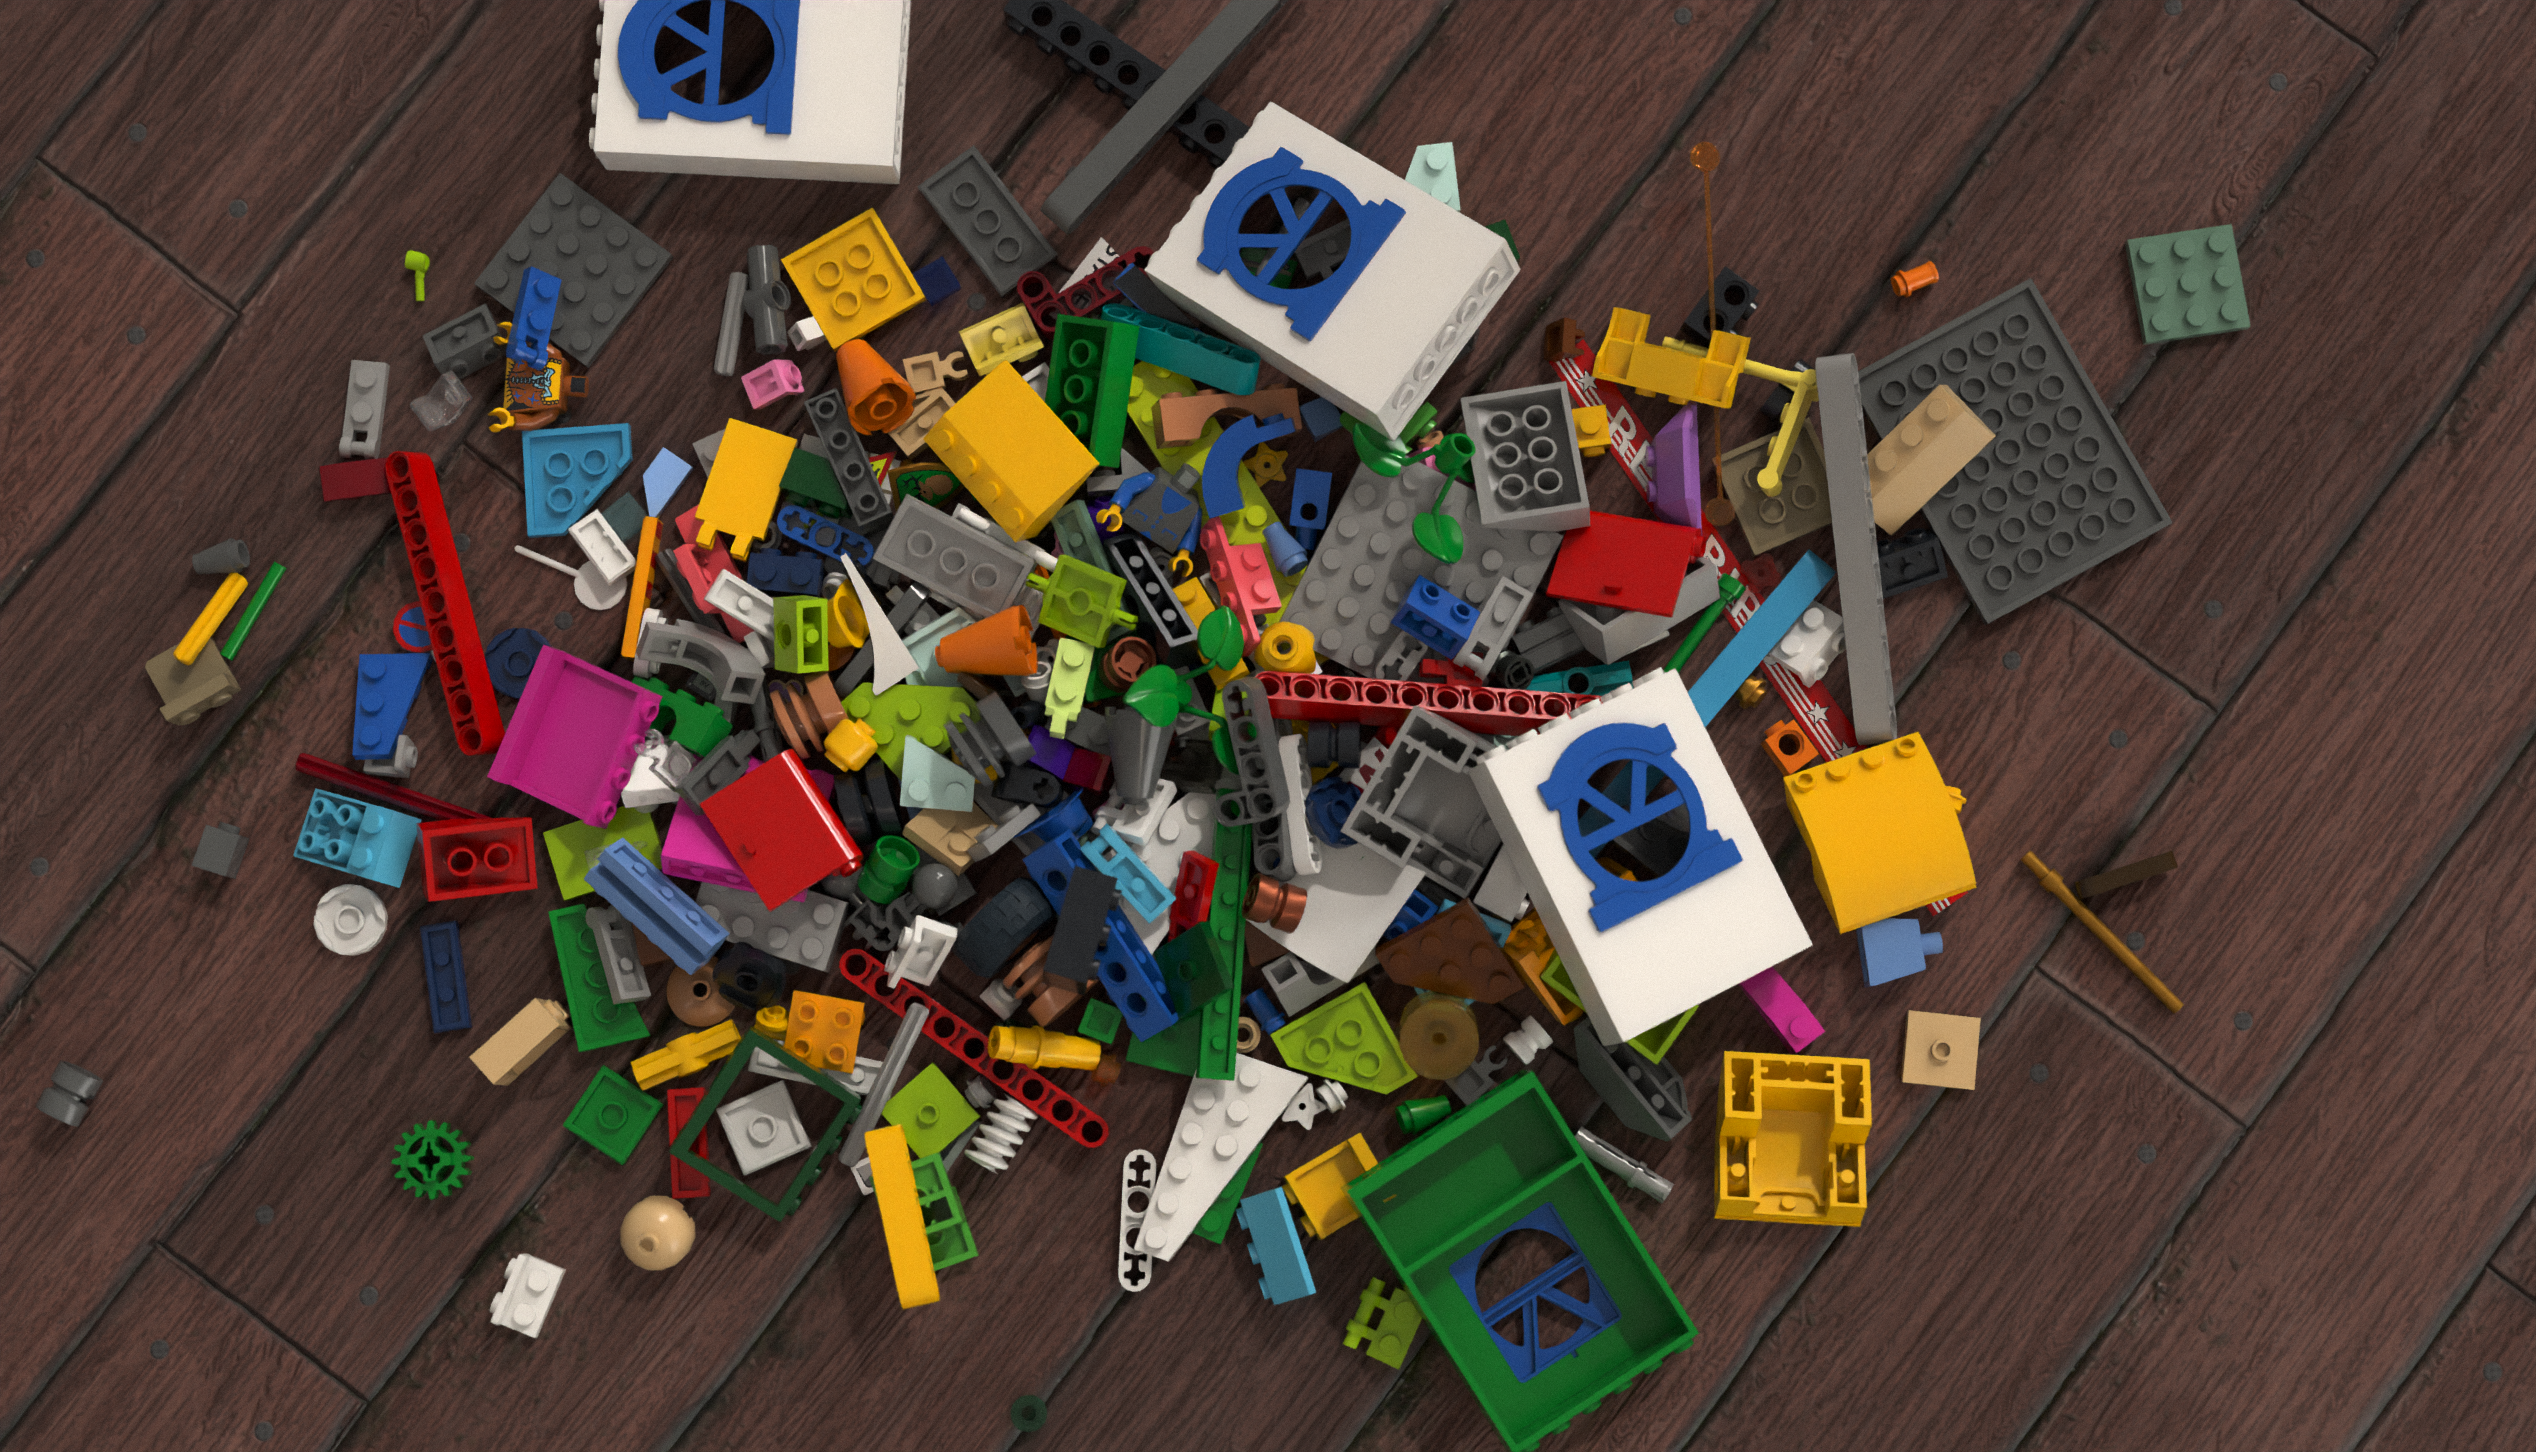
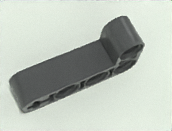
M1244 677L1234 680L1224 687L1222 701L1243 789L1223 795L1215 802V818L1221 825L1226 827L1270 819L1284 813L1290 804L1289 790L1265 687L1255 677ZM1246 691L1247 698H1242L1241 692ZM1250 709H1251V711H1252L1251 714H1248V715H1245V714H1244V711H1247V710H1250ZM1249 722L1256 727V738H1252L1247 731ZM1257 758L1261 759L1265 765L1264 774L1260 773L1256 768L1255 762ZM1265 793L1273 800L1272 810L1264 803ZM1232 800L1240 807L1239 816L1232 812Z

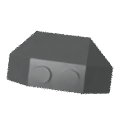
M1589 1016L1574 1028L1579 1071L1626 1127L1668 1142L1692 1120L1691 1113L1688 1111L1687 1096L1682 1077L1664 1056L1655 1065L1626 1042L1603 1046Z

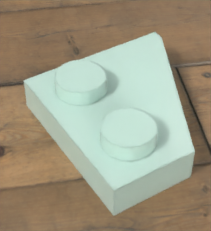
M1453 143L1417 146L1405 181L1460 212Z
M906 735L900 806L972 812L975 778L963 766L955 764L948 757L930 749L917 741L913 736Z

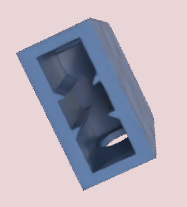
M1886 918L1856 929L1865 988L1926 970L1924 956L1943 953V942L1940 932L1921 934L1918 919Z

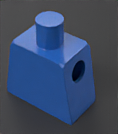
M1296 468L1289 525L1297 526L1295 540L1304 549L1315 550L1318 529L1325 530L1332 473ZM1307 503H1312L1316 506L1315 518L1312 520L1303 518L1304 505Z

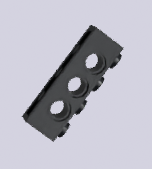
M1132 531L1105 539L1103 548L1114 575L1127 580L1123 597L1130 614L1138 616V622H1134L1137 624V632L1141 639L1146 640L1152 646L1156 654V663L1168 666L1172 670L1194 664L1199 650L1197 642L1198 630L1137 532Z

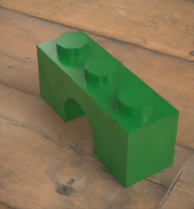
M635 676L632 680V683L663 696L659 704L658 715L652 721L647 732L656 738L659 737L662 729L668 722L676 719L675 727L669 739L683 750L703 759L721 740L728 736L733 727L731 723L722 717L724 711L705 701L703 706L696 704L697 699L694 696L680 689L674 694L668 691L670 687L654 677L646 681Z

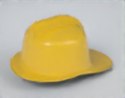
M845 579L840 584L834 597L827 601L828 642L837 648L852 645L855 648H862L870 631L860 598L852 586L853 583L848 579Z

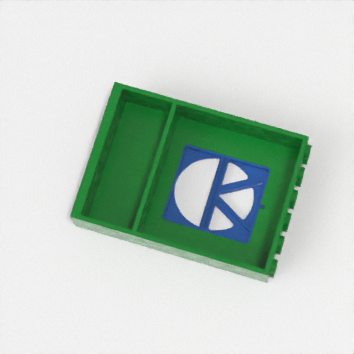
M1521 1070L1340 1188L1498 1439L1509 1452H1532L1540 1446V1438L1549 1432L1552 1435H1557L1571 1425L1569 1419L1580 1412L1583 1415L1591 1413L1601 1406L1602 1402L1600 1399L1611 1391L1616 1395L1626 1390L1633 1384L1631 1378L1642 1371L1645 1375L1653 1372L1663 1364L1661 1358L1672 1351L1675 1354H1679L1688 1349L1694 1343L1692 1338L1699 1334L1533 1071ZM1395 1194L1397 1195L1396 1197L1392 1198L1391 1200H1389V1201H1387V1202H1385V1203L1383 1202V1200H1385V1199H1387V1198H1389V1197H1391V1196H1393V1195H1395ZM1522 1228L1543 1230L1562 1239L1574 1251L1573 1254L1483 1313L1481 1312L1475 1291L1477 1267L1487 1247L1505 1233ZM1583 1266L1589 1284V1302L1587 1304L1582 1303L1552 1286ZM1537 1295L1582 1319L1580 1327L1570 1338L1559 1345L1546 1349L1539 1347ZM1522 1306L1524 1345L1520 1347L1502 1338L1493 1330L1492 1325Z

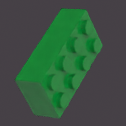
M1057 314L1045 403L1100 463L1098 466L1119 468L1140 326Z

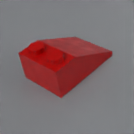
M531 817L449 819L416 823L422 892L428 902L538 889Z

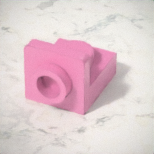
M774 359L741 377L754 410H761L787 395H799L804 392L801 383V373L792 360Z

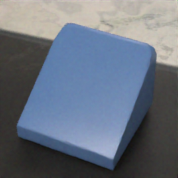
M1323 397L1299 407L1300 416L1314 442L1343 427L1340 423L1341 415L1336 406Z

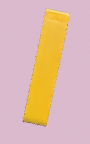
M902 1124L865 1132V1142L902 1309L939 1302L938 1284Z

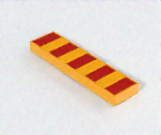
M645 516L643 518L621 655L625 659L633 662L642 618L646 608H650L657 565L655 556L659 553L663 523L656 517Z

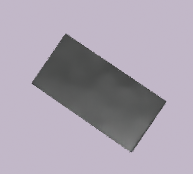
M974 145L917 186L924 198L1002 299L1017 289V282L1024 273L1029 271L1040 272L1058 258L1056 251Z

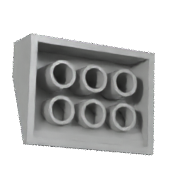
M1566 381L1460 398L1466 434L1473 441L1476 448L1475 454L1471 457L1482 527L1556 532L1590 526V506Z

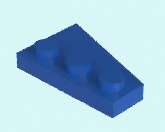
M431 653L359 654L352 753L356 760L392 759L398 744L399 735H402L408 720L406 717L414 698L417 699L422 688L420 684L426 669L430 668L434 659Z

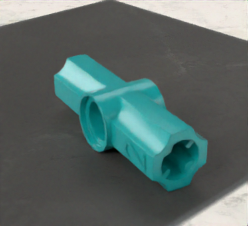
M1629 661L1586 668L1574 667L1568 671L1533 676L1530 685L1524 690L1576 694L1569 689L1568 681L1574 676H1580L1588 684V689L1581 694L1604 696L1629 682L1633 688V679Z

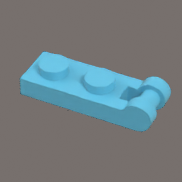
M1106 824L1099 830L1100 835L1092 843L1087 841L1080 849L1102 874L1118 878L1116 889L1122 890L1121 894L1150 924L1177 897L1122 840L1119 834L1109 824ZM1111 845L1118 853L1107 861L1101 853Z

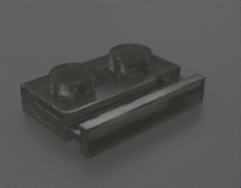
M1172 737L1159 779L1174 782L1177 791L1216 794V781L1220 780L1224 766L1218 760L1211 740L1189 739L1186 741V748H1179V742L1175 741V738Z

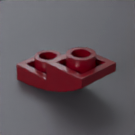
M387 458L319 466L323 502L391 494L385 471Z

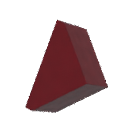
M1075 748L1063 782L1076 788L1083 787V791L1106 800L1114 780L1111 756Z

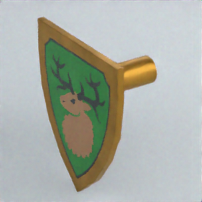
M905 459L900 463V467L887 470L896 512L906 493L939 509L949 503L965 487L943 463L914 464L912 460Z

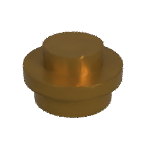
M1753 675L1748 677L1735 694V698L1740 701L1739 706L1743 709H1747L1749 706L1757 707L1767 695V691L1764 689L1767 682L1763 678L1757 679Z

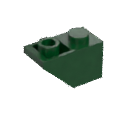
M794 448L779 484L781 491L786 497V501L802 508H806L807 504L819 508L821 514L832 519H839V516L851 519L853 512L829 460Z

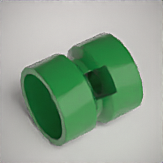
M889 835L880 838L857 879L862 893L869 899L882 904H891L894 900L901 897L908 880L911 879L919 864L920 857L918 851L909 841L901 837Z

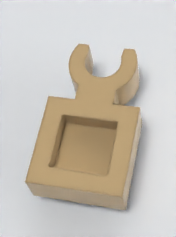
M960 351L949 354L946 360L940 361L938 352L903 359L907 381L912 386L916 395L938 387L945 389L944 378L950 377L953 380L961 381L969 377L967 370L955 371L952 368L956 361L965 359L963 352Z

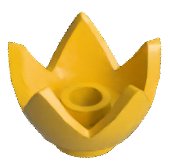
M1286 621L1274 623L1264 630L1260 636L1261 643L1254 650V660L1265 671L1305 674L1315 672L1316 657L1313 650L1315 639L1310 630L1302 625ZM1288 643L1291 645V650L1287 654H1280L1278 652L1279 645Z

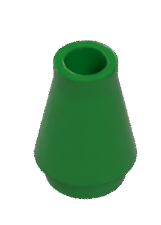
M1443 1094L1438 1097L1402 1101V1105L1395 1107V1114L1403 1134L1412 1133L1416 1135L1440 1119L1451 1115V1108L1448 1099Z

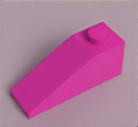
M1772 966L1738 983L1739 987L1790 1054L1798 1053L1825 1032L1804 1002Z

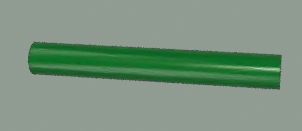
M275 561L273 562L220 652L221 655L233 661L287 568Z

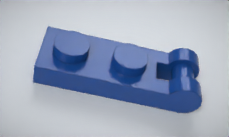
M532 266L524 269L506 349L507 358L517 362L524 360L528 363L529 367L538 371L544 368L548 360V352L546 350L562 279ZM525 341L530 342V343H531V347H527V344H526Z

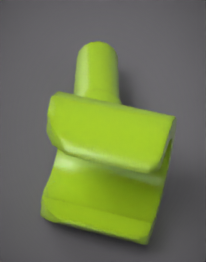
M409 250L405 258V268L416 271V301H425L424 278L429 268L430 260L424 253Z

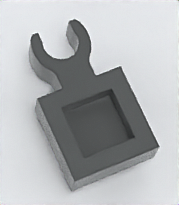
M1496 1046L1489 1047L1484 1052L1483 1058L1479 1063L1471 1056L1468 1057L1443 1080L1466 1106L1478 1099L1495 1083L1488 1074L1506 1065L1507 1058H1504L1499 1064L1490 1062L1489 1055L1497 1048Z

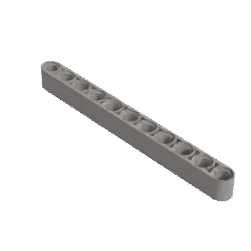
M1854 353L1817 357L1815 362L1855 734L1859 745L1883 744L1897 739V722L1858 366Z

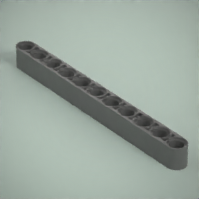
M1231 0L1046 199L1040 211L1067 235L1071 234L1288 0Z

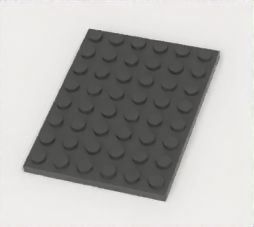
M2031 278L1858 371L1862 411L1880 442L1939 385H1948L1996 435L1986 447L1919 510L1931 532L1939 538L1941 550L1985 626L2173 523Z

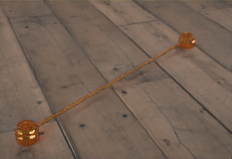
M1700 142L1692 148L1690 161L1696 169L1704 172L1710 333L1712 338L1716 325L1709 172L1718 166L1720 153L1713 144ZM1714 406L1717 497L1707 503L1705 516L1713 525L1726 526L1735 517V507L1731 501L1723 498L1719 407Z

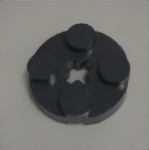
M738 942L732 949L726 950L720 955L714 967L712 978L714 982L717 980L720 986L718 992L729 1003L743 1009L755 1010L757 1005L767 1004L766 1008H770L780 1000L786 986L785 972L787 968L782 960L774 958L765 951L753 948L749 943ZM746 975L753 977L754 979H752V981H748L745 979Z

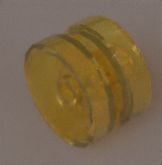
M1429 991L1419 994L1406 1005L1400 1017L1399 1046L1405 1062L1414 1072L1428 1079L1445 1080L1460 1075L1471 1066L1478 1053V1024L1473 1009L1462 997ZM1437 1032L1445 1034L1444 1036L1442 1034H1437L1435 1037H1433V1035Z

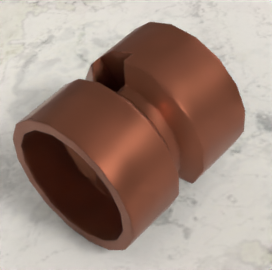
M1139 637L1124 638L1102 657L1099 664V676L1109 690L1116 693H1127L1139 676L1151 667L1156 666V654L1146 640Z
M1257 873L1247 888L1242 905V917L1257 923H1265L1269 920L1272 928L1291 934L1296 930L1303 916L1307 901V891L1289 883L1279 887V882L1274 878Z

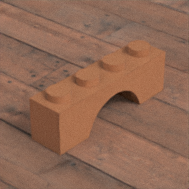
M1279 383L1264 386V390L1254 391L1250 395H1238L1231 392L1217 394L1215 389L1201 390L1191 397H1182L1181 392L1163 394L1161 399L1151 407L1157 449L1192 446L1200 438L1205 422L1212 417L1220 415H1230L1243 419L1255 414L1258 427L1264 426L1262 419L1283 413L1285 419L1293 417L1297 431L1277 438L1294 437L1302 430L1297 388H1285L1284 384Z

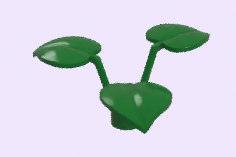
M1356 423L1353 426L1355 449L1363 463L1373 472L1384 477L1394 478L1401 472V465L1410 466L1435 455L1437 468L1441 472L1449 474L1432 507L1431 514L1426 512L1419 513L1412 522V532L1416 542L1425 552L1446 564H1456L1463 553L1464 539L1462 530L1453 517L1439 515V509L1457 476L1466 482L1475 484L1471 457L1476 451L1473 441L1467 434H1448L1443 437L1439 445L1435 444L1431 449L1411 458H1404L1406 447L1400 436L1393 442L1368 425Z
M1223 605L1205 616L1198 629V647L1201 654L1205 658L1210 659L1207 664L1184 675L1177 676L1174 670L1168 666H1153L1139 676L1129 688L1122 701L1136 710L1146 722L1155 727L1170 725L1178 712L1189 713L1217 722L1221 727L1215 730L1212 736L1214 752L1226 769L1240 776L1226 719L1187 705L1192 698V690L1186 683L1187 680L1213 669L1216 664L1224 671L1232 670L1241 659L1244 649L1242 628L1233 611ZM1249 722L1247 731L1252 738H1256L1257 730Z

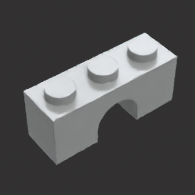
M1373 947L1351 980L1380 963L1375 956V947ZM1293 952L1287 953L1261 969L1289 1017L1347 983L1307 961L1298 960Z

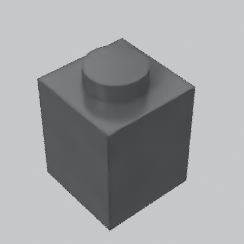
M221 821L218 828L206 825L191 866L236 879L250 838L239 835L241 828Z

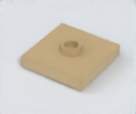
M1908 1010L1906 1014L1900 1082L1974 1090L1981 1018Z

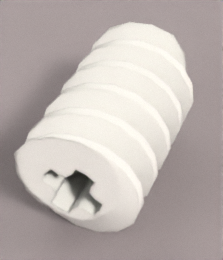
M1005 1094L1008 1098L1007 1101L999 1099L994 1101V1104L1000 1110L999 1113L988 1112L986 1114L993 1123L992 1126L980 1124L979 1129L983 1132L985 1138H972V1142L978 1150L966 1149L964 1151L967 1157L998 1174L995 1171L996 1168L1007 1170L1009 1167L1002 1158L1003 1156L1015 1157L1016 1155L1010 1143L1019 1145L1023 1143V1139L1017 1131H1030L1031 1127L1027 1124L1025 1118L1035 1120L1038 1118V1114L1034 1110Z

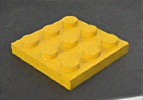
M873 207L781 259L834 352L838 351L845 342L861 338L926 300L925 295Z

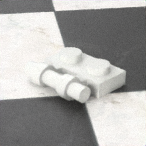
M1159 779L1154 797L1146 799V805L1125 804L1122 810H1120V807L1124 803V797L1117 796L1114 782L1109 790L1110 797L1105 806H1100L1094 816L1096 821L1091 831L1099 836V830L1106 824H1109L1123 841L1146 846L1177 792L1174 782Z

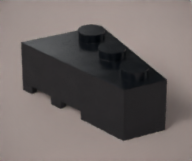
M1074 867L1043 969V984L1085 995L1088 981L1095 982L1101 960L1095 959L1099 945L1106 946L1112 926L1105 924L1109 910L1116 912L1122 890L1116 889L1118 878L1082 867Z

